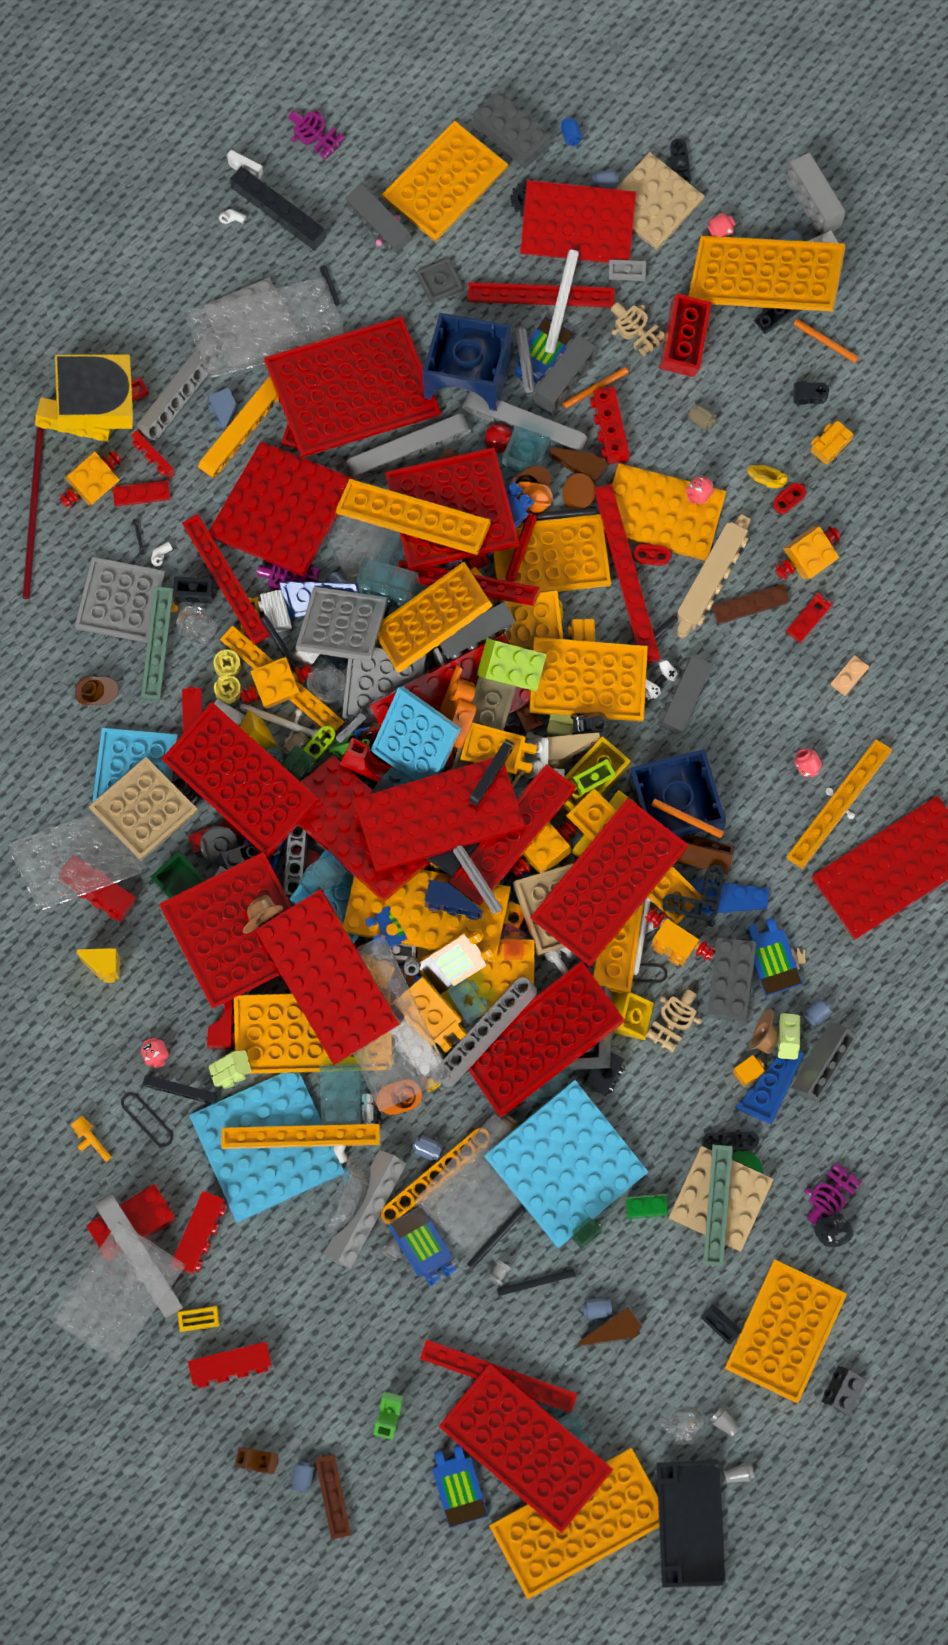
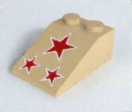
M599 733L546 737L548 738V765L553 769H562L581 758L599 740Z

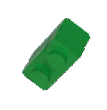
M665 1194L625 1198L627 1220L667 1216Z

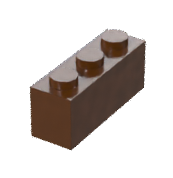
M691 834L679 837L689 847L678 859V863L692 865L698 869H708L712 865H719L723 868L724 874L728 875L735 846Z

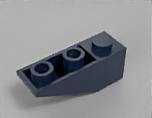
M429 880L425 898V907L433 912H439V910L446 911L447 914L452 916H458V914L465 915L466 918L471 920L482 919L483 911L449 883Z

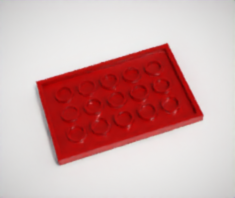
M527 180L520 254L567 259L569 250L578 251L577 260L609 263V260H630L636 191Z

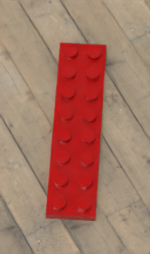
M547 764L517 799L525 829L482 841L470 855L471 860L491 891L496 888L577 789V786ZM461 866L451 878L449 884L480 907L485 900L463 866Z

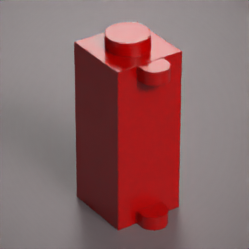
M188 687L187 689H182L183 734L203 712L201 688Z

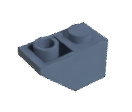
M229 387L209 395V403H207L210 413H215L216 419L214 421L218 430L222 428L223 432L231 424L237 411L236 402Z

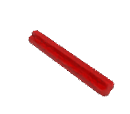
M528 513L529 515L525 519L518 539L520 546L515 548L505 576L507 581L515 582L536 522L537 516L535 514Z

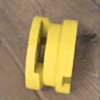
M222 650L216 654L214 668L218 676L228 675L236 677L239 674L241 662L236 652Z
M223 675L214 684L216 698L226 704H233L241 697L240 682L234 676Z

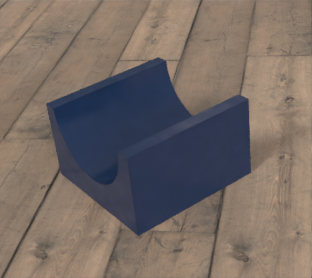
M439 313L422 372L424 398L432 400L435 391L445 387H458L478 394L487 402L489 410L497 411L513 353L512 325Z
M705 749L630 768L628 781L634 801L640 808L676 836L681 837L687 834L704 832V830L652 806L654 799L722 831L724 830L726 819Z

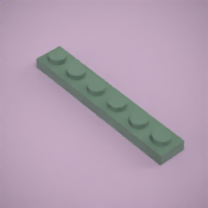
M154 586L141 699L158 701L161 699L173 588Z
M713 1145L703 1265L723 1267L732 1146Z

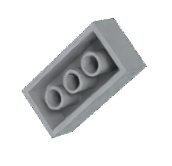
M810 152L791 161L786 178L787 184L795 190L796 199L804 205L805 214L813 220L816 232H820L822 235L841 228L845 210Z

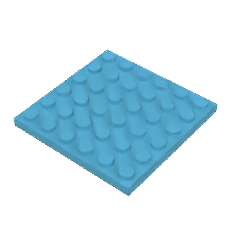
M300 1072L281 1073L189 1115L237 1223L345 1174L333 1150V1146L221 1148V1128L323 1125Z
M575 1080L570 1082L483 1155L557 1248L561 1247L648 1173L647 1169Z

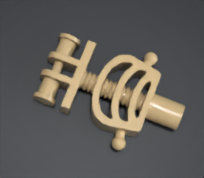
M617 302L611 308V311L618 317L615 321L616 329H613L611 333L616 335L619 332L625 339H632L639 335L640 338L634 343V348L637 349L644 344L645 346L640 348L639 352L645 357L649 351L652 352L654 350L653 345H660V342L665 337L664 332L659 331V334L654 336L658 331L656 324L647 332L644 330L648 319L647 314L643 311L645 310V305H641L640 308L634 305L627 311ZM641 318H642L644 322H643V324L640 326L639 323H640V320H641Z
M687 989L681 1000L673 996L667 1000L665 996H662L660 1001L664 1002L665 1005L662 1007L661 1017L667 1025L663 1027L654 1021L652 1027L660 1032L657 1034L650 1029L646 1037L654 1040L653 1043L655 1044L659 1041L662 1043L661 1048L664 1049L665 1047L673 1053L677 1044L670 1042V1038L678 1043L682 1039L672 1032L674 1028L677 1030H687L693 1021L697 1024L701 1023V1019L695 1017L696 1010L690 1007L697 995ZM665 1010H667V1012L670 1016H672V1018L669 1019L666 1016ZM680 1021V1022H682V1023H687V1024H686V1025H678L677 1023ZM662 1034L667 1036L665 1040L660 1038Z

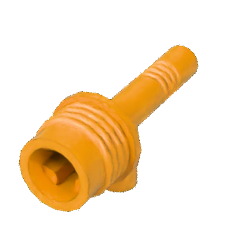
M83 1115L70 1125L78 1135V1138H81L83 1135L85 1136V1139L77 1145L80 1151L92 1145L105 1162L112 1158L90 1131L94 1125H91Z

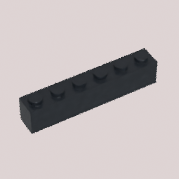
M243 166L230 178L231 188L314 251L326 239L325 228Z

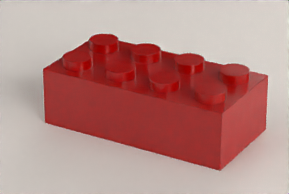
M678 293L675 294L670 304L659 369L695 377L700 370L712 302Z
M155 1183L120 1204L121 1209L141 1241L176 1221L175 1216ZM102 1216L86 1225L108 1262L124 1253Z

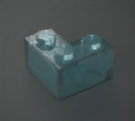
M330 854L325 859L321 857L307 867L299 883L309 895L320 889L326 895L330 891L329 888L334 885L336 887L343 882L346 870Z

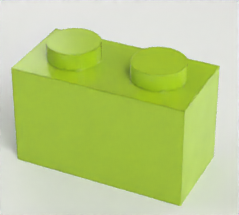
M608 759L571 779L575 786H577L580 795H583L614 778L616 774Z

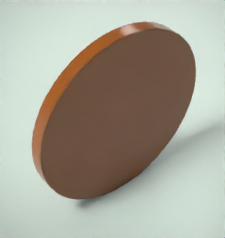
M577 473L567 479L563 487L562 496L564 503L572 510L587 508L593 501L595 486L592 479L585 474Z

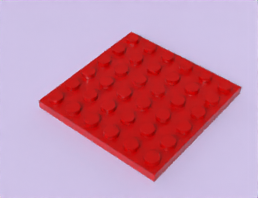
M260 441L209 529V533L216 541L304 577L339 515L336 513V509L349 479H355Z
M494 447L385 472L390 491L486 518L491 522L478 555L400 533L409 571L520 546Z
M264 852L159 904L211 1009L281 975L257 932L254 930L247 934L243 933L244 927L249 922L247 910L254 900L268 895L275 905L283 906V910L278 915L292 907Z

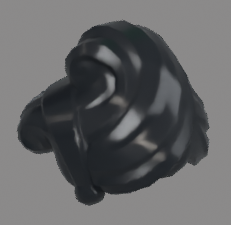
M835 1212L826 1218H819L814 1227L816 1237L825 1247H840L848 1243L854 1235L850 1220L839 1212Z

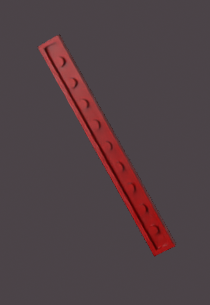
M609 484L595 488V498L636 645L648 646L647 664L660 661L661 658L613 486Z

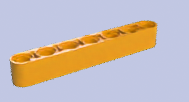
M270 377L266 379L201 459L198 468L213 479L217 477V472L220 473L229 462L228 459H231L238 451L239 445H242L251 435L250 432L254 431L263 420L261 418L265 417L273 408V403H277L278 397Z
M483 1128L473 1131L390 1201L381 1211L383 1222L389 1225L405 1216L487 1147L490 1141L488 1131ZM478 1134H483L486 1136V1141L478 1143L475 1137ZM469 1147L471 1153L468 1156H464L460 1152L461 1148ZM452 1159L456 1162V1166L454 1168H447L445 1162ZM433 1172H438L441 1174V1178L438 1181H433L430 1175ZM424 1185L426 1191L423 1194H418L415 1191L416 1186ZM404 1197L411 1200V1204L407 1207L400 1205V1200ZM388 1210H392L396 1213L394 1219L389 1220L385 1218V1213Z

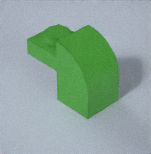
M383 1392L373 1435L393 1440L402 1408L403 1396Z

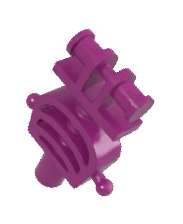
M293 110L288 116V119L296 124L293 129L295 136L291 138L292 142H296L299 139L303 144L310 145L318 140L319 142L314 147V152L316 154L319 153L326 160L330 153L333 154L335 152L333 148L336 147L338 149L340 143L345 140L341 133H336V128L334 127L326 135L323 134L325 131V121L320 116L322 114L321 110H317L316 114L310 111L305 117L296 110Z
M274 564L273 568L259 565L257 576L268 578L269 588L272 591L281 589L280 583L278 584L279 580L319 582L318 575L321 570L311 568V575H307V570L304 577H300L296 573L289 574L286 569L284 572H281V567Z
M839 1162L831 1169L836 1171L839 1177L831 1171L826 1175L836 1184L831 1186L821 1183L816 1186L814 1191H811L809 1188L804 1190L805 1194L811 1195L809 1202L815 1206L806 1217L814 1225L824 1214L828 1217L843 1209L845 1200L839 1191L844 1189L851 1196L855 1193L848 1186V1183H851L857 1189L863 1182L858 1180L854 1173L850 1176L846 1172L848 1168L844 1169L839 1165ZM842 1176L848 1179L845 1183L841 1180ZM825 1188L828 1189L829 1192L826 1193L824 1191H819V1189ZM815 1195H820L824 1198L821 1199L819 1197H816ZM836 1196H837V1197L839 1198V1200H840V1207L838 1206V1203H837L836 1200L834 1199ZM830 1202H831L832 1205L834 1206L835 1211H834V1210L832 1209V1207L829 1205Z

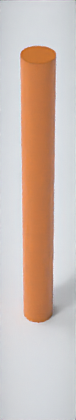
M796 319L794 322V326L852 362L856 363L859 359L857 355L801 320Z
M624 367L564 401L562 403L564 408L571 407L590 396L593 390L602 389L628 374L627 368Z
M654 799L652 802V806L719 838H722L724 831L657 799Z

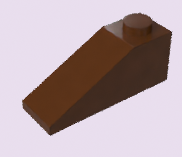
M553 447L549 450L550 458L574 474L582 473L589 476L594 486L607 471L608 463L600 455L596 456L593 453Z
M626 1308L579 1341V1345L583 1347L624 1341L628 1338L633 1340L641 1334L639 1330L642 1326L631 1310Z

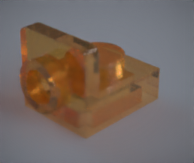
M508 932V936H504V960H524V936H520V932Z

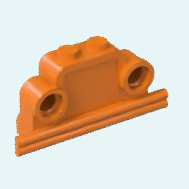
M457 665L439 712L461 727L453 748L460 749L476 713V705L472 702L476 685L459 678L463 668Z

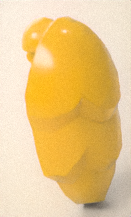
M750 465L747 467V473L756 482L764 484L768 488H781L787 483L788 476L777 469L765 465Z

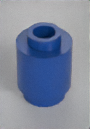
M572 117L564 119L561 122V131L565 143L570 146L580 144L583 136L578 122Z

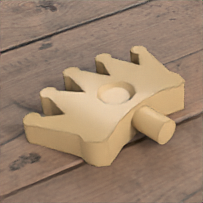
M791 948L797 969H800L798 964L806 963V950L804 949L803 954H801L800 949L797 948L796 954L793 948Z

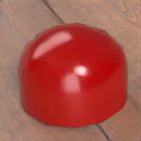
M503 423L491 424L485 432L484 443L488 449L494 447L496 453H503L510 448L512 431L509 426Z

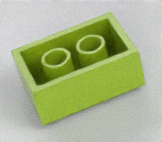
M487 638L477 676L537 691L547 654Z

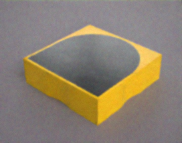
M55 355L57 429H132L133 409L130 355Z

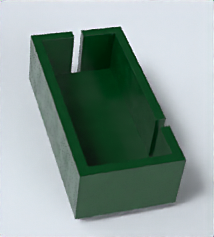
M180 851L150 876L152 882L165 894L167 899L206 881Z

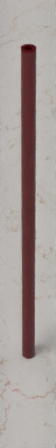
M39 426L36 428L23 599H30L44 434V429Z

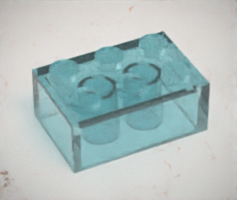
M367 558L363 559L357 575L361 594L388 597V603L392 602L400 607L417 596L421 589L417 572Z
M360 1064L320 1065L321 1125L362 1123Z

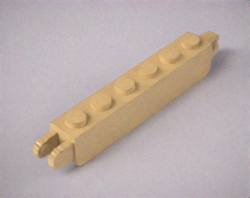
M741 514L734 523L730 522L725 525L678 610L677 620L680 624L677 628V635L679 638H686L691 629L695 630L698 625L701 626L706 618L704 616L706 609L710 611L712 608L714 595H719L723 587L721 584L722 580L729 577L732 571L730 569L732 562L736 564L740 557V553H738L740 548H745L749 540L747 529L750 524V518Z

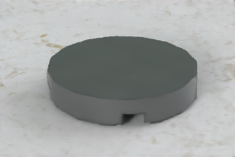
M214 826L207 829L200 841V849L203 856L214 864H217L216 860L221 853L239 847L235 833L225 826Z

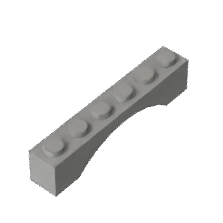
M379 1150L370 1167L369 1187L362 1206L351 1222L331 1239L323 1254L324 1256L339 1265L351 1269L406 1166L405 1162L395 1155Z

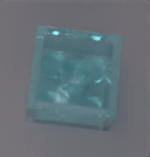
M515 426L502 458V466L520 473L531 466H542L550 447L551 438Z

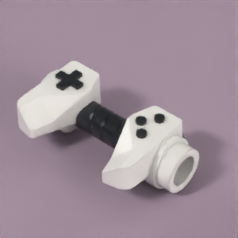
M662 660L659 662L662 674L653 683L646 679V701L656 699L661 694L659 687L666 680L673 681L676 677L677 670L668 661Z

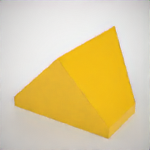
M248 710L240 727L264 749L277 747L278 745L263 719L251 710Z

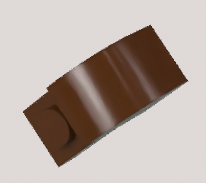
M238 1447L234 1467L269 1475L275 1474V1470L278 1467L279 1454Z

